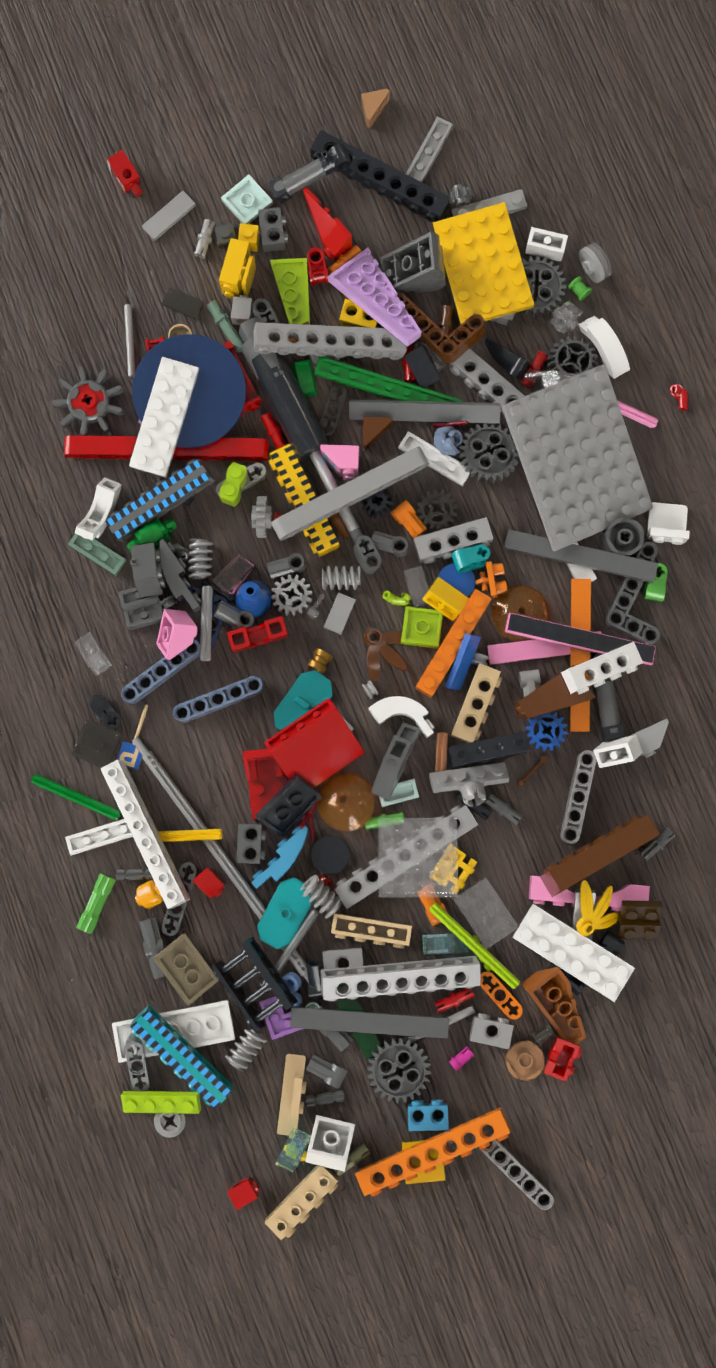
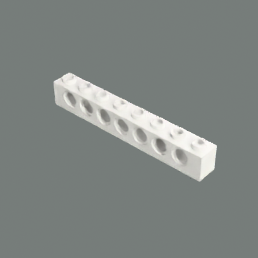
M116 760L101 768V771L167 909L175 908L190 900V897L124 761Z

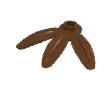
M369 628L364 632V642L369 646L366 665L368 674L373 682H377L379 679V653L395 668L402 671L407 670V665L401 656L388 645H404L401 644L402 631L381 633L377 628ZM370 634L375 636L374 641L370 639Z

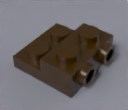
M622 900L617 925L619 937H623L626 940L643 938L648 941L652 938H658L661 927L662 901Z

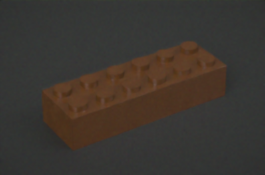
M639 814L626 822L625 825L623 823L610 831L609 835L606 833L592 843L590 842L576 851L577 855L573 852L560 860L561 864L557 861L548 866V868L543 870L545 874L540 878L551 897H554L659 836L660 833L648 814L643 817Z

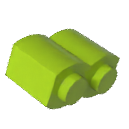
M233 462L227 470V480L221 485L219 496L222 503L235 507L241 499V489L247 483L248 471L246 466Z

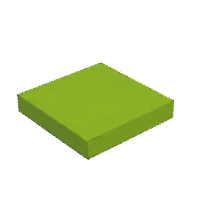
M406 606L401 644L439 649L443 614L433 609Z

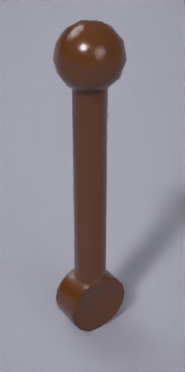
M542 756L540 758V761L530 770V772L523 779L518 780V786H524L525 781L542 764L547 763L548 758L546 756Z

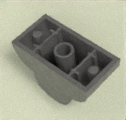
M429 232L380 257L381 271L385 273L396 292L403 294L411 291L431 292L439 290L446 285L443 248L440 245V237L437 233Z

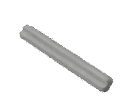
M211 586L202 587L201 661L211 660L213 588Z

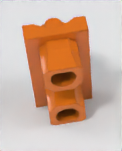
M491 561L486 562L488 578H486L485 572H480V579L476 580L475 583L482 586V591H488L487 584H489L493 599L499 598V594L508 592L506 581L496 582L495 576L505 574L503 563L492 564Z

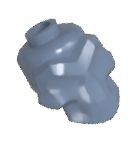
M451 426L438 428L434 435V445L440 453L452 456L460 453L457 450V446L462 442L461 432Z

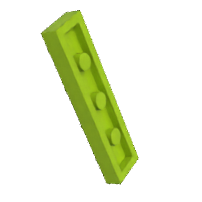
M123 1091L121 1094L124 1113L199 1114L201 1111L199 1092Z

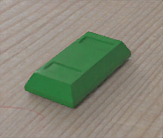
M310 359L292 362L295 378L305 397L318 395Z

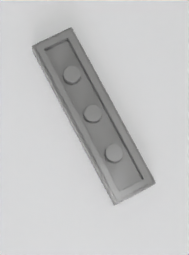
M438 116L436 117L406 172L407 175L422 183L424 182L453 128L452 123Z

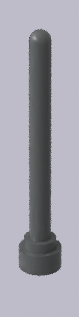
M314 909L310 912L274 966L278 973H280L319 914L317 910ZM263 977L259 981L260 986H263L265 984V979Z

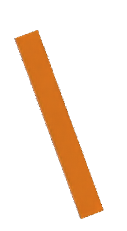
M571 579V627L591 631V579ZM571 648L570 666H576L590 660L589 651ZM584 673L585 678L589 680L588 674ZM590 700L570 706L569 732H590Z

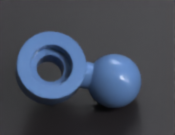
M288 972L282 979L298 1000L291 1007H299L303 1002L302 996L297 993V990L301 987V979L296 973Z

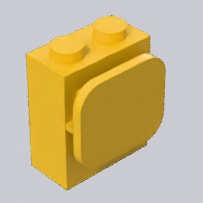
M230 239L219 277L222 294L227 298L233 299V296L238 297L242 294V290L244 295H249L256 270L255 258L251 255L249 242Z

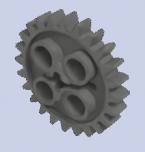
M529 256L528 262L524 258L522 259L525 274L532 277L527 279L532 298L535 289V271H538L537 301L534 302V308L525 310V315L530 311L533 317L536 312H539V315L542 316L544 310L549 314L550 307L556 310V304L560 305L562 302L561 298H564L565 293L563 291L566 290V285L562 284L565 283L566 278H561L564 272H557L559 265L553 267V260L546 263L547 257L543 261H540L539 256L536 257V260ZM546 275L550 280H543L541 276ZM546 293L549 297L542 298L540 294Z
M484 423L483 428L477 424L476 431L470 428L469 434H464V439L461 442L462 446L458 450L462 452L459 454V459H464L461 462V466L467 465L465 472L471 470V478L474 475H478L477 481L483 477L485 483H487L488 478H491L492 483H494L496 477L500 481H502L503 475L509 477V471L514 472V466L518 464L516 459H519V455L516 453L517 449L512 440V435L506 434L508 428L502 431L501 425L499 424L497 428H494V423H491L490 427ZM490 439H496L498 443L494 444ZM473 445H478L481 450H475ZM503 455L506 460H500L497 456ZM480 462H486L489 466L483 467Z
M392 1037L390 1044L384 1040V1047L378 1044L379 1051H372L375 1058L368 1059L372 1064L367 1066V1070L372 1071L367 1074L368 1078L373 1079L370 1082V1086L377 1085L374 1092L381 1091V1098L388 1095L389 1102L393 1097L396 1103L399 1102L400 1098L406 1103L407 1096L414 1100V1093L421 1095L419 1088L426 1089L423 1082L430 1081L425 1076L431 1074V1070L426 1068L431 1065L429 1061H425L428 1055H421L424 1051L423 1047L416 1049L417 1042L410 1045L409 1038L405 1043L402 1037L399 1038L398 1042H395V1039ZM400 1053H408L409 1056L406 1060L401 1061L398 1059ZM388 1061L391 1063L390 1068L382 1069L380 1065ZM397 1066L402 1069V1073L396 1071ZM411 1070L417 1071L415 1078H408L407 1073ZM397 1079L400 1083L397 1087H391L389 1085L390 1081Z

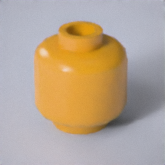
M154 880L140 885L136 890V902L146 909H151L164 901Z

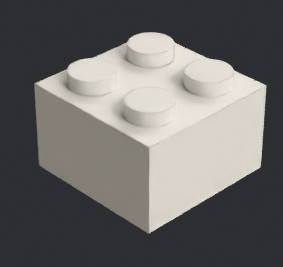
M316 1115L306 1162L345 1172L355 1124Z

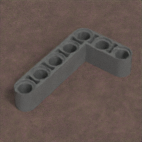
M653 542L644 543L635 558L653 562L658 552L656 544ZM643 549H650L652 555L646 556L643 552ZM625 577L605 618V624L610 629L639 643L653 645L660 638L659 630L628 614L644 581ZM627 582H633L636 586L635 590L629 589ZM620 598H623L627 601V607H623L619 604ZM612 615L618 616V624L611 621ZM628 624H634L637 627L636 632H631L628 629ZM646 632H651L654 635V640H648L645 636Z

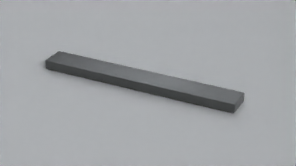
M350 400L349 420H363V417H390L393 421L456 422L467 420L468 423H500V403Z
M510 529L508 530L504 549L650 583H654L658 563L576 544L552 551L548 538Z
M292 1007L290 1028L448 1039L449 1018Z

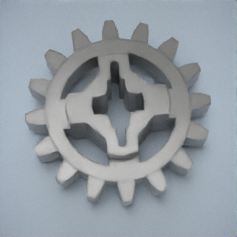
M258 496L256 505H252V528H256L257 538H266L267 529H271L272 506H268L267 496Z
M288 574V579L286 580L284 577H281L282 582L276 581L275 585L277 588H272V592L275 595H272L271 599L276 600L273 603L274 607L280 606L278 612L285 610L286 616H288L289 612H292V615L295 616L296 611L302 614L303 607L305 609L309 608L306 603L312 602V599L308 597L312 595V591H307L310 588V584L304 585L305 579L303 578L299 581L298 575L292 579L291 575ZM290 584L289 587L283 588L285 585ZM298 586L302 587L304 594L298 591ZM294 592L296 597L289 599L287 594ZM279 596L286 600L285 605L281 603ZM298 602L301 603L300 605L293 607L294 604Z

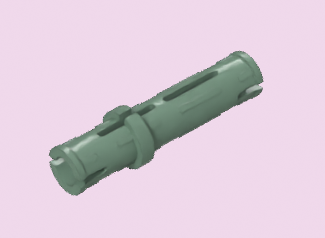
M217 300L210 302L207 308L213 315L216 325H219L228 340H231L236 352H242L241 346L244 343L228 319V314L224 313Z

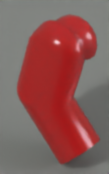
M679 384L671 385L670 392L678 400V410H688V392Z

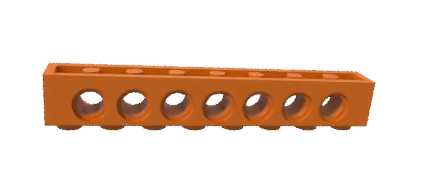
M502 1107L362 1167L355 1172V1176L364 1196L370 1194L373 1197L381 1193L382 1188L388 1186L391 1189L400 1184L399 1181L405 1178L407 1181L418 1177L417 1173L424 1171L428 1173L435 1170V1165L440 1163L447 1165L453 1162L454 1157L461 1155V1157L468 1156L472 1153V1149L477 1147L480 1150L490 1146V1142L495 1139L498 1142L509 1137L508 1134L512 1129ZM483 1126H492L494 1133L486 1134ZM472 1133L475 1136V1141L468 1142L465 1134ZM454 1141L457 1144V1149L450 1150L447 1142ZM436 1149L439 1153V1157H431L429 1154V1150ZM411 1157H418L421 1165H413ZM393 1165H400L403 1172L400 1174L396 1173ZM375 1173H382L385 1178L384 1181H378Z

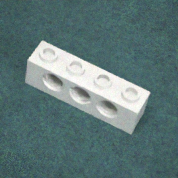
M632 642L561 672L570 694L574 692L582 694L589 691L588 687L593 684L596 688L605 684V679L610 678L613 681L622 677L621 673L624 671L629 674L638 670L637 666L642 664L643 661L635 643ZM617 659L621 662V666L618 665ZM601 666L604 667L605 673L602 672ZM584 673L588 674L589 680L585 678Z

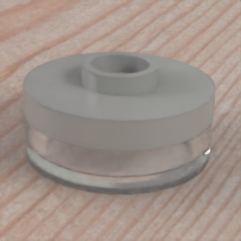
M592 242L579 251L582 267L592 281L599 283L612 275L610 261L597 243Z

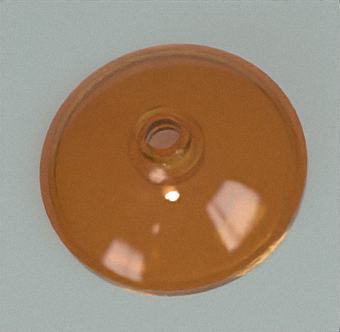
M524 585L507 588L508 592L499 594L492 608L494 626L502 636L511 641L533 640L532 638L505 632L508 614L521 615L518 610L522 608L525 610V614L522 616L548 621V604L543 595L534 588Z
M340 774L329 779L321 788L320 793L322 797L317 803L318 811L323 821L339 831H352L362 827L368 822L375 808V796L371 793V786L363 778L354 774ZM342 797H347L345 803H341Z

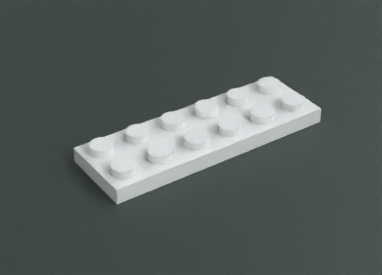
M162 357L129 466L131 468L167 477L198 376L199 367Z
M532 904L513 935L514 939L613 1002L616 1001L635 969L534 904Z
M229 1000L159 1013L194 1048L236 1039ZM134 1019L112 1023L119 1063L127 1061L125 1055L127 1039L136 1037L130 1027ZM140 1037L144 1044L146 1057L159 1055L156 1051H151L146 1046V1042ZM131 1044V1047H133L135 1055L137 1047H135V1044Z

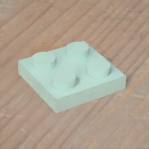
M247 175L221 197L222 202L242 224H250L259 216L258 210L268 209L273 205V200L250 175Z

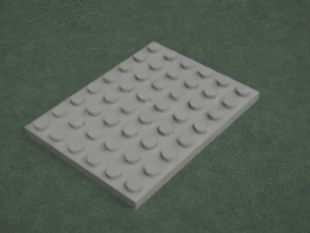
M605 364L501 406L552 551L560 550L607 529L616 519H630L653 508Z

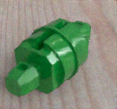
M159 519L147 525L145 524L137 532L133 533L136 540L128 543L127 548L130 553L131 546L154 543L155 548H159L160 541L162 539L165 542L169 540L168 532L173 531L177 525L173 519H168L163 524Z

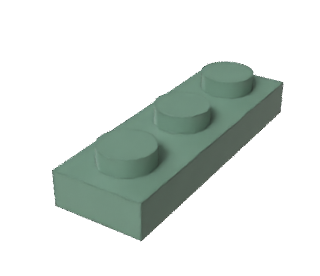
M76 533L68 543L70 547L117 576L127 561L97 540L85 539Z

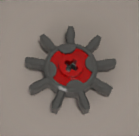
M83 366L79 367L81 382L72 386L68 381L61 378L59 382L64 389L69 391L67 399L52 400V404L55 408L68 407L70 410V414L60 422L65 429L77 419L82 422L81 436H87L89 424L96 422L100 424L101 429L105 433H109L108 424L103 418L108 412L122 416L124 414L122 408L110 405L111 397L123 393L121 386L105 390L103 384L108 376L107 371L102 369L97 380L90 381L87 380V373Z

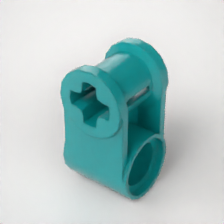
M477 545L458 549L451 554L458 573H465L484 567L486 560L490 556V550L485 545Z

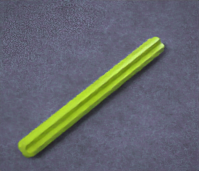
M434 903L430 907L429 911L511 988L515 989L520 984V980L441 906Z

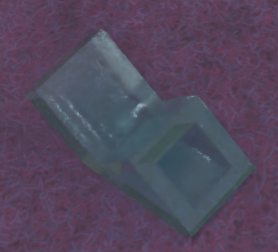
M453 933L422 935L424 955L468 952V947Z
M293 1127L275 1165L293 1173L301 1160L311 1135Z

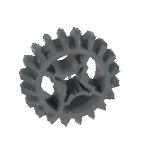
M568 336L566 342L560 339L559 344L555 343L553 345L554 349H550V356L547 358V361L550 362L547 367L552 369L550 375L556 374L555 381L559 379L563 381L582 373L580 363L585 358L587 360V368L583 372L598 366V362L595 361L598 355L593 354L595 348L589 349L590 342L584 344V338L581 341H577V336L573 340ZM563 352L565 360L559 365L558 356ZM570 359H572V361L575 360L576 363H575V364H573V362L570 363L569 360H570ZM567 370L572 371L573 374L567 373V372H565V371H567Z

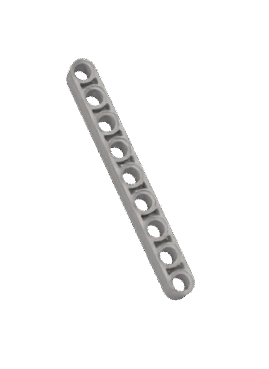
M420 446L413 448L278 517L271 522V525L280 541L285 540L422 470L429 465V462Z

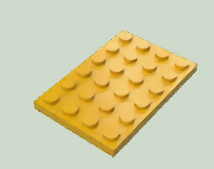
M505 202L433 222L434 231L439 235L440 245L443 248L444 266L460 324L474 314H479L484 318V321H488L500 316L534 308V301Z

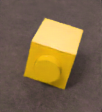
M240 223L238 240L249 242L250 250L258 252L260 239L259 225Z

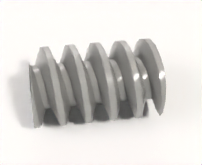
M190 539L189 541L193 544H190L189 548L193 551L189 552V556L192 559L188 563L193 566L188 568V571L192 573L188 575V578L196 580L206 579L207 576L212 575V573L207 571V569L212 568V565L207 564V562L213 560V558L207 556V554L213 553V550L208 549L213 543L204 539Z
M327 566L326 571L322 567L323 590H326L328 585L331 590H334L335 585H337L338 590H341L343 585H345L346 590H349L350 585L356 590L358 585H360V566L357 567L356 572H354L353 566H350L349 571L346 570L345 566L342 567L341 571H339L337 566H335L333 571H331L330 566Z
M313 875L303 884L300 891L305 890L302 895L303 897L310 895L309 903L314 900L316 901L313 906L314 908L321 906L319 913L327 912L324 917L327 919L342 905V902H340L341 898L335 897V892H329L330 888L324 886L322 880L318 881L317 875Z
M245 1029L244 1032L247 1036L240 1035L239 1037L242 1043L235 1042L238 1049H230L233 1056H225L228 1062L241 1072H244L242 1068H248L246 1061H253L251 1055L256 1056L258 1054L256 1048L261 1049L263 1047L261 1042H267V1039L254 1029L251 1031Z

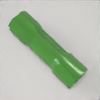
M102 873L99 874L93 893L76 928L89 934L93 933L98 917L116 879Z

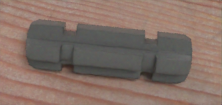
M128 869L127 871L117 870L116 872L117 880L153 879L149 869L145 871L144 869Z
M338 1090L335 1093L326 1092L316 1096L308 1095L306 1096L307 1107H312L315 1104L324 1105L334 1103V1101L342 1102L345 1099L343 1090Z

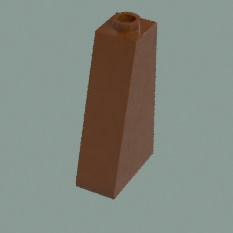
M559 673L513 705L515 706L514 710L517 716L527 720L587 702L595 698V695L590 688L589 691L578 694V692L570 694L562 674Z

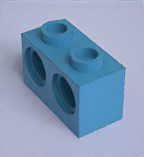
M440 1099L431 1100V1103H423V1100H413L412 1104H408V1130H449L447 1103H443V1100ZM417 1110L422 1111L424 1114L420 1120L412 1117L413 1113ZM441 1110L443 1112L442 1118L434 1119L432 1117L433 1112Z

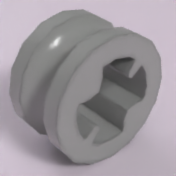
M475 653L471 663L474 665H479L480 663L487 666L486 660L489 657Z
M368 680L367 684H362L370 699L373 698V695L379 694L371 680Z

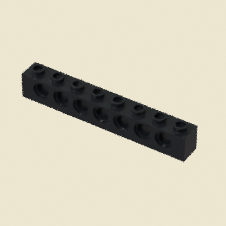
M322 130L319 132L310 148L313 160L322 157L321 153L323 151H328L335 145L343 144L352 164L347 169L339 172L343 173L348 179L360 182L365 188H372L382 197L387 196L393 199L396 204L408 207L411 212L425 216L430 222L442 220L450 206L451 197ZM361 168L367 169L366 172H361L359 170ZM376 177H383L384 179L379 181V180H376L375 178H376ZM398 185L400 188L393 189L392 186ZM413 193V194H415L416 196H415V197H409L408 194ZM425 202H431L432 205H431V206H426V205H424V203H425Z

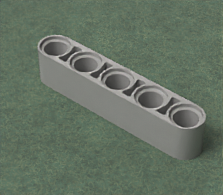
M590 750L581 752L576 759L560 833L561 840L566 844L576 843L581 835L596 765V756ZM584 754L589 755L591 758L589 765L582 762ZM580 773L585 774L587 777L585 784L578 781ZM576 792H580L583 796V800L580 803L574 800ZM572 811H576L579 814V819L576 822L572 821L569 817ZM567 830H572L575 834L572 841H569L565 836Z
M495 1139L491 1141L490 1146L481 1149L536 1206L542 1210H548L552 1207L554 1199L550 1191L500 1141L498 1142ZM499 1151L505 1153V1157L502 1160L495 1159V1154ZM512 1166L520 1167L517 1174L509 1172ZM527 1180L534 1181V1185L530 1189L524 1187V1183ZM543 1194L549 1196L548 1201L545 1203L538 1201L539 1197Z

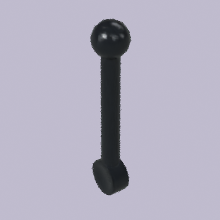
M206 579L202 580V586H211L214 591L226 597L229 602L235 601L233 594L223 592L211 585Z

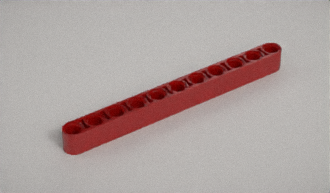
M65 436L64 456L67 458L131 459L138 436ZM221 438L219 441L205 447L192 449L176 447L172 460L267 461L269 459V440L263 438Z

